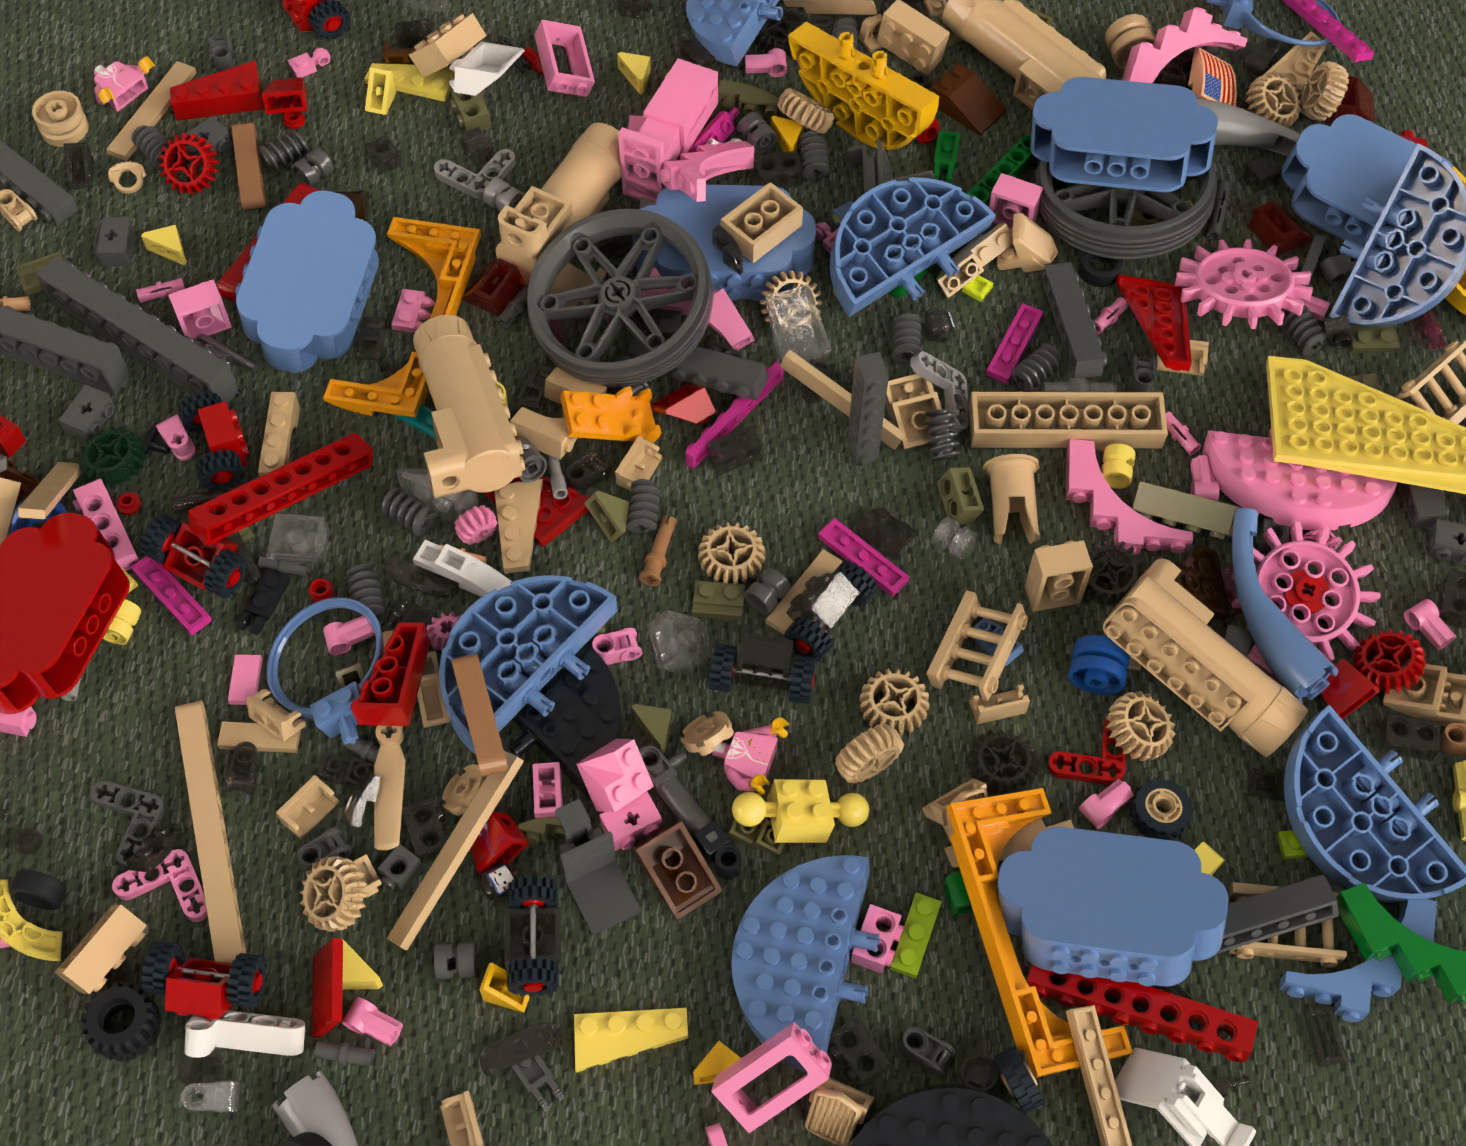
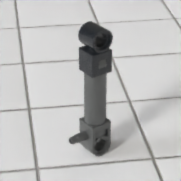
M642 747L639 752L643 762L649 760L655 762L652 766L645 765L654 785L650 790L655 796L659 795L676 818L683 822L705 860L709 864L715 861L717 875L725 880L736 878L742 869V854L740 850L731 845V839L716 820L711 821L677 778V771L674 768L687 758L686 753L680 752L667 760L657 747ZM730 859L733 860L735 864L732 866H726L722 863V861Z

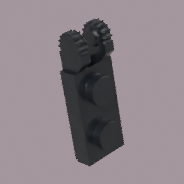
M267 568L246 604L244 611H242L237 620V628L244 630L252 616H255L251 633L259 635L290 583V576Z

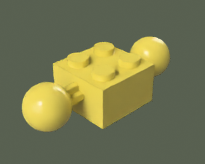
M774 779L767 796L768 802H765L757 793L745 792L737 796L732 805L733 817L739 824L746 827L756 826L763 821L764 817H770L775 843H827L835 825L834 818H838L845 826L857 827L863 824L869 816V804L860 794L847 793L840 797L837 802H830L826 780Z

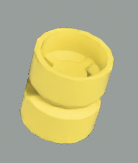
M1111 444L1105 447L1102 460L1104 464L1101 467V473L1110 488H1127L1132 482V468L1136 454L1135 450L1128 445Z
M125 599L103 639L119 645L127 644L133 632L132 626L136 625L141 609L133 602Z

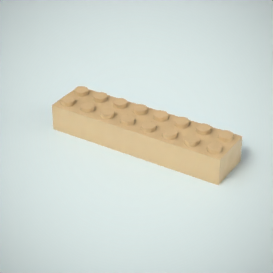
M971 392L968 406L971 448H1068L1070 439L1094 441L1095 448H1105L1111 444H1125L1132 448H1162L1168 435L1162 392Z

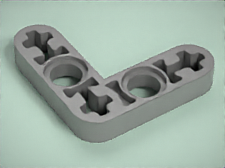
M509 149L498 151L478 174L449 160H439L434 164V173L438 180L473 198L483 199V193L489 182L495 178L503 180L516 165L515 154ZM490 172L499 173L495 177L487 176V174ZM460 177L467 178L465 182H457L456 180Z
M922 351L913 356L910 360L913 371L944 389L945 409L956 413V416L951 418L950 421L956 422L957 426L951 428V431L959 433L966 429L969 419L967 380L965 376L957 369L927 352Z

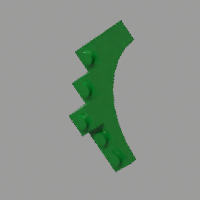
M1365 883L1343 890L1336 896L1338 912L1365 961L1373 958L1380 961L1392 955L1406 982L1415 979L1418 982H1423L1434 977L1449 1004L1458 1000L1461 1004L1466 1003V951L1455 950L1433 943L1406 928L1382 907Z

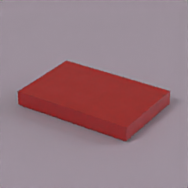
M332 938L313 955L311 1038L323 1037L342 1021L343 941L340 938Z

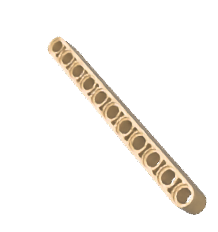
M199 700L175 706V713L215 961L232 964L239 953L246 954L207 715L203 701Z

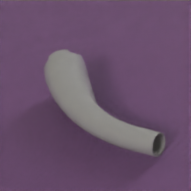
M1197 98V105L1207 107L1217 115L1218 126L1215 145L1260 148L1288 156L1301 135L1245 109L1223 102Z
M318 1071L315 1074L317 1078L314 1080L308 1075L296 1082L284 1092L287 1099L282 1104L279 1101H275L272 1106L292 1137L301 1133L312 1132L324 1137L332 1146H358L356 1136L340 1099L322 1071Z

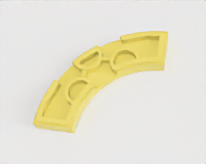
M0 879V938L15 950L28 956L48 961H61L63 932L43 929L23 919L16 911L11 900L8 879Z

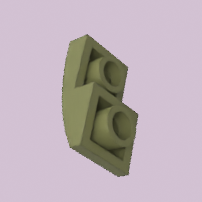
M557 817L537 818L518 825L532 845H536L539 842L546 843L548 833L555 838L565 839L563 827Z
M733 817L726 833L729 837L741 843L776 856L780 855L784 843H775L772 823L767 819L756 826L746 827L739 824Z

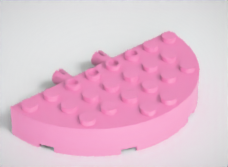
M1271 429L1269 430L1270 437L1208 431L1202 454L1208 456L1214 478L1219 482V489L1233 502L1242 508L1256 510L1258 516L1261 513L1271 517L1275 523L1291 527L1294 522L1300 521L1301 527L1304 530L1320 531L1324 526L1330 527V530H1337L1338 526L1349 525L1354 527L1365 523L1381 513L1388 505L1398 483L1300 464L1274 462Z

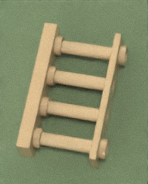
M1456 340L1445 347L1446 352L1415 380L1412 379L1402 385V391L1395 397L1401 400L1410 396L1419 408L1435 414L1419 392V389L1426 384L1445 410L1443 412L1445 415L1442 418L1459 424L1466 417V389L1451 370L1448 363L1455 358L1466 373V356L1462 352L1466 348V340L1462 342ZM1439 371H1441L1459 396L1457 404L1453 405L1433 378Z
M966 591L926 673L931 686L941 689L944 682L948 679L974 685L979 688L983 701L988 702L991 694H994L998 688V679L1020 631L1024 630L1027 625L1028 617L1025 614L1023 605L1017 603L1013 614L981 607L976 593ZM978 616L1008 624L1003 635L973 628L971 625ZM968 637L998 644L993 656L964 649L961 646ZM958 658L988 665L983 677L951 669L954 661Z
M1233 882L1228 889V901H1240L1254 894L1275 890L1278 887ZM1333 892L1335 897L1339 894L1338 892ZM1333 918L1322 921L1323 949L1306 947V927L1294 930L1295 946L1278 944L1277 935L1267 938V943L1254 942L1229 950V953L1237 954V957L1240 959H1251L1254 956L1320 962L1321 966L1329 968L1340 965L1347 957V951L1334 950Z

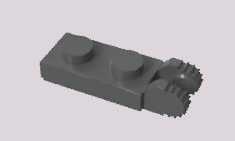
M520 1031L498 1047L529 1095H533L543 1112L550 1109L547 1100L539 1092V1089L546 1084L549 1086L554 1098L559 1102L565 1098L553 1080V1074L523 1031Z

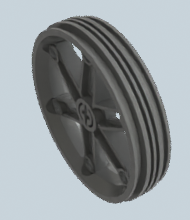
M1042 160L1039 162L1036 175V185L1043 187L1039 211L1051 231L1064 242L1081 251L1114 259L1154 257L1171 252L1188 243L1202 230L1210 217L1217 190V176L1213 160L1211 167L1205 173L1198 176H1186L1185 182L1196 178L1199 187V195L1193 206L1170 192L1077 184L1054 192L1052 185L1054 176L1049 170V162ZM1117 204L1127 205L1124 219L1117 218ZM1109 206V224L1091 220L1076 213V211ZM1135 209L1166 220L1156 224L1130 226Z
M609 210L588 216L574 223L561 232L546 247L530 277L527 294L528 317L532 331L544 353L557 367L567 374L580 380L601 384L606 387L633 386L664 375L679 365L695 349L703 337L711 317L714 294L713 281L701 248L677 223L667 217L646 210ZM640 235L618 269L595 246V244L611 238ZM664 242L675 248L686 259L693 272V275L649 277ZM647 252L637 277L634 280L628 278V274L642 253ZM574 257H577L593 285L550 294L558 274ZM593 259L612 277L604 284L590 264ZM675 288L674 292L642 297V291ZM598 297V304L566 307V303ZM683 301H692L684 322L674 335L666 341L647 310ZM636 311H638L652 333L648 337L629 318ZM606 315L614 317L597 344L592 343ZM591 317L575 354L565 348L554 337L548 321ZM623 325L648 352L625 361L599 362Z

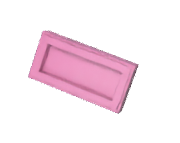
M235 655L228 695L229 704L247 705L246 698L257 694L262 665L261 655Z

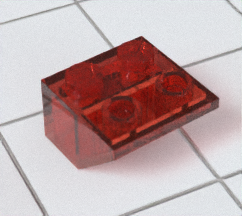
M1348 76L1349 83L1346 86L1348 90L1344 94L1345 97L1342 99L1341 105L1337 107V111L1332 112L1330 117L1331 125L1335 119L1347 114L1360 116L1375 124L1372 92L1358 77Z
M1273 200L1255 208L1249 224V228L1268 248L1273 245L1278 246L1276 257L1313 238L1285 207Z
M500 258L487 263L464 293L462 300L499 316L506 308L507 302L512 300L524 283L518 266Z

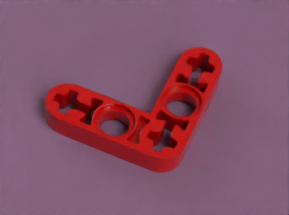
M1105 719L1103 724L1101 757L1055 752L1050 756L1047 764L1049 773L1057 778L1109 786L1118 779L1122 781L1125 774L1126 754H1123L1121 746H1119L1121 749L1119 754L1114 755L1108 752L1107 745L1117 743L1115 738H1109L1112 730L1106 727L1110 722ZM1057 760L1062 761V765H1064L1062 769H1057ZM1075 762L1073 772H1071V763ZM1082 763L1089 764L1093 772L1091 774H1083L1079 770V765ZM1098 765L1102 766L1100 776L1096 775L1099 768ZM1109 768H1114L1115 777L1110 776Z

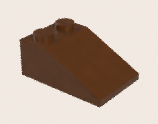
M960 63L954 65L931 86V92L939 96L938 110L980 136L1007 110L976 73Z
M673 821L630 848L676 920L723 891L682 821Z

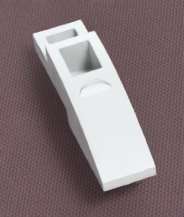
M424 540L413 558L415 565L456 581L459 584V588L481 597L494 589L498 591L507 587L512 582L484 562L448 544L442 547Z

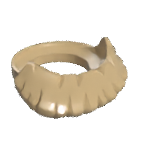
M125 161L111 166L108 171L109 182L114 183L115 188L119 192L129 194L138 191L142 187L143 178L147 174L141 164ZM131 171L137 177L134 186L125 188L119 184V179L123 172Z

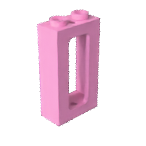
M541 20L534 36L547 90L584 97L588 96L595 80L581 27ZM552 44L565 47L572 75L558 72Z
M793 1022L715 1077L711 1092L746 1131L750 1133L827 1081L832 1063L827 1053L819 1050L812 1042L809 1033ZM786 1056H794L807 1070L808 1074L757 1107L741 1088Z

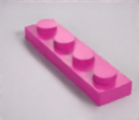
M1022 303L986 371V376L1008 384L1012 376L1011 371L1018 365L1043 317L1044 311Z
M836 518L818 533L819 540L846 561H850L851 564L853 562L856 563L857 567H863V571H868L870 573L869 577L875 579L874 583L891 597L909 582L907 574Z
M145 556L132 565L130 568L133 573L191 636L212 621L209 614L172 574L162 568L163 565Z

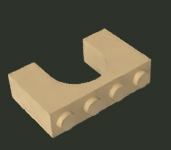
M556 367L545 379L544 398L561 404L560 394L563 390L606 394L607 387L580 380ZM521 407L510 420V422H514L517 436H515V439L525 438L529 440L536 450L561 460L566 452L569 453L572 450L574 442L578 439V437L568 436L565 417L550 418Z

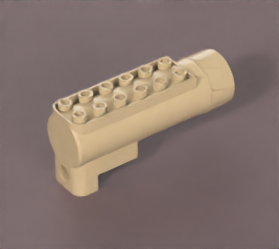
M949 0L945 6L942 22L958 37L975 47L1016 79L1013 95L1031 110H1033L1035 101L1040 96L1050 92H1060L1062 85L1072 78L1091 77L1106 79V69L1101 63L1096 62L1085 51L1075 46L1068 38L1058 33L1054 27L1046 24L1037 14L1029 11L1020 1Z
M604 123L591 124L573 144L567 156L541 189L531 186L515 208L505 205L498 215L501 241L496 247V256L509 278L529 286L532 271L539 257L551 241L569 226L602 210L609 200L610 189L621 178L618 138L620 131Z
M440 315L425 321L416 330L413 344L418 356L420 369L425 376L436 411L431 412L438 449L424 453L432 495L435 499L466 490L475 492L498 490L506 486L514 478L521 477L522 471L525 470L523 457L520 456L524 454L520 439H515L517 432L514 422H509L508 420L510 418L507 404L503 405L501 402L504 401L501 387L495 386L497 384L494 369H489L491 367L488 353H483L480 344L477 345L469 325L464 319L454 315Z
M1157 559L1106 618L1103 624L1104 633L1220 732L1228 726L1241 740L1264 757H1268L1294 732L1306 716L1308 709L1284 686L1270 678L1211 629L1207 624L1214 613L1175 581L1181 570L1167 559Z

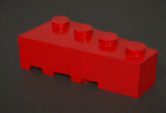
M256 60L170 87L171 105L177 121L264 109L261 95V77Z
M399 622L384 647L385 652L382 658L375 662L371 677L368 681L365 680L361 687L362 692L359 698L354 699L350 706L358 725L410 726L431 643L424 623Z

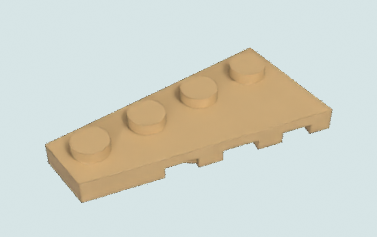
M1311 31L1302 40L1320 41L1322 39ZM1327 44L1321 46L1295 45L1266 73L1271 72L1273 74L1277 72L1279 76L1285 75L1286 81L1291 80V85L1296 87V93L1300 94L1303 85H1305L1307 78L1311 75V71H1313Z
M538 479L534 482L508 483L506 486L494 491L504 574L530 570L543 479Z

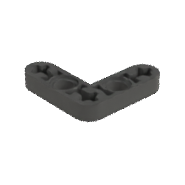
M109 781L97 782L90 790V797L97 806L133 816L116 852V859L125 869L131 870L142 863L165 815L166 806L163 800L155 794ZM107 789L111 796H115V799L113 800L112 797L106 795L100 798L98 794L99 792L104 793ZM126 796H134L135 802L131 806L123 807L121 805L122 800ZM143 802L144 805L150 807L156 803L158 809H153L150 813L145 806H141V803ZM141 826L148 827V833L144 837L137 838L134 836L137 828ZM133 850L135 857L129 858L127 861L124 855L130 854Z

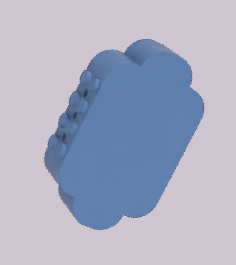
M1076 77L1066 81L1062 85L1060 92L1046 93L1035 101L1032 117L1031 152L1036 158L1049 162L1051 174L1063 182L1171 192L1184 185L1186 176L1201 175L1211 167L1218 118L1211 109L1197 105L1196 95L1188 88L1182 86Z
M1351 114L1338 117L1331 126L1324 124L1308 126L1301 133L1282 167L1284 182L1295 191L1291 201L1294 212L1304 221L1342 240L1349 239L1365 247L1380 216L1362 210L1363 203L1368 204L1365 199L1370 196L1387 204L1417 144L1371 121ZM1442 157L1451 167H1454L1450 161Z
M706 185L705 201L696 202L680 189L670 190L666 187L658 194L656 205H649L640 209L667 217L682 227L701 248L712 276L713 289L721 290L724 288L732 301L739 299L766 300V296H763L761 292L769 291L765 286L767 282L774 285L772 281L773 276L778 277L780 280V272H785L788 276L789 271H794L795 277L798 272H802L804 276L810 272L814 264L816 223L813 216L803 210L802 226L754 263L743 256V268L736 254L721 240V219L764 186ZM779 188L781 191H783L786 195H788L791 198L790 194L787 191H785L782 188ZM632 235L633 246L639 239L640 235ZM664 242L663 248L660 250L653 268L657 269L660 276L693 275L686 259L675 248ZM643 252L635 264L639 270L647 252ZM791 283L782 286L777 294L785 295Z
M324 190L316 191L307 195L301 204L283 203L277 205L267 214L263 226H259L257 243L251 247L250 262L245 264L243 269V281L238 283L236 288V304L245 335L251 341L261 345L265 361L275 369L291 373L305 371L312 367L318 358L333 359L342 356L350 349L379 266V258L374 249L376 235L373 227L368 222L355 218V207L352 201L342 194Z
M1051 827L1041 831L1034 838L1031 851H1019L1008 856L1000 867L998 878V903L1007 930L1013 935L1022 937L1021 947L1025 958L1032 965L1040 969L1050 970L1058 974H1078L1086 978H1107L1115 982H1136L1144 986H1173L1187 978L1191 971L1193 960L1200 961L1211 958L1222 946L1228 912L1227 890L1217 878L1201 873V861L1194 849L1182 842L1067 827Z

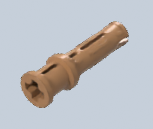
M668 515L662 516L652 550L645 557L646 565L644 571L639 575V580L645 585L653 587L660 585V574L667 563L665 558L666 551L677 522L671 516L668 522H666Z

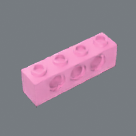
M100 478L74 489L73 492L77 499L72 502L78 514L83 513L84 516L89 517L95 523L110 547H113L115 560L119 566L125 571L131 569L130 567L137 563L139 559L102 479Z

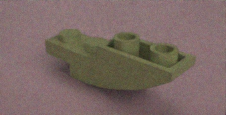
M720 80L718 104L716 107L739 108V115L758 112L762 117H782V111L777 106L779 98L773 94L744 83Z

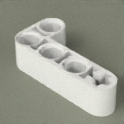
M229 1010L222 1017L215 1020H207L202 1016L193 1015L185 1027L184 1053L187 1056L199 1058L208 1056L215 1047L287 1056L299 1055L304 1051L305 1022L296 1018Z

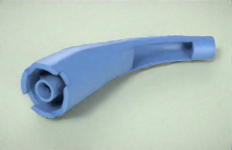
M1250 508L1236 509L1232 533V562L1234 581L1242 613L1250 634L1273 675L1281 686H1284L1303 703L1301 698L1306 696L1311 700L1320 694L1330 684L1326 680L1330 674L1336 676L1338 669L1262 590L1253 557V536L1257 535L1258 512Z

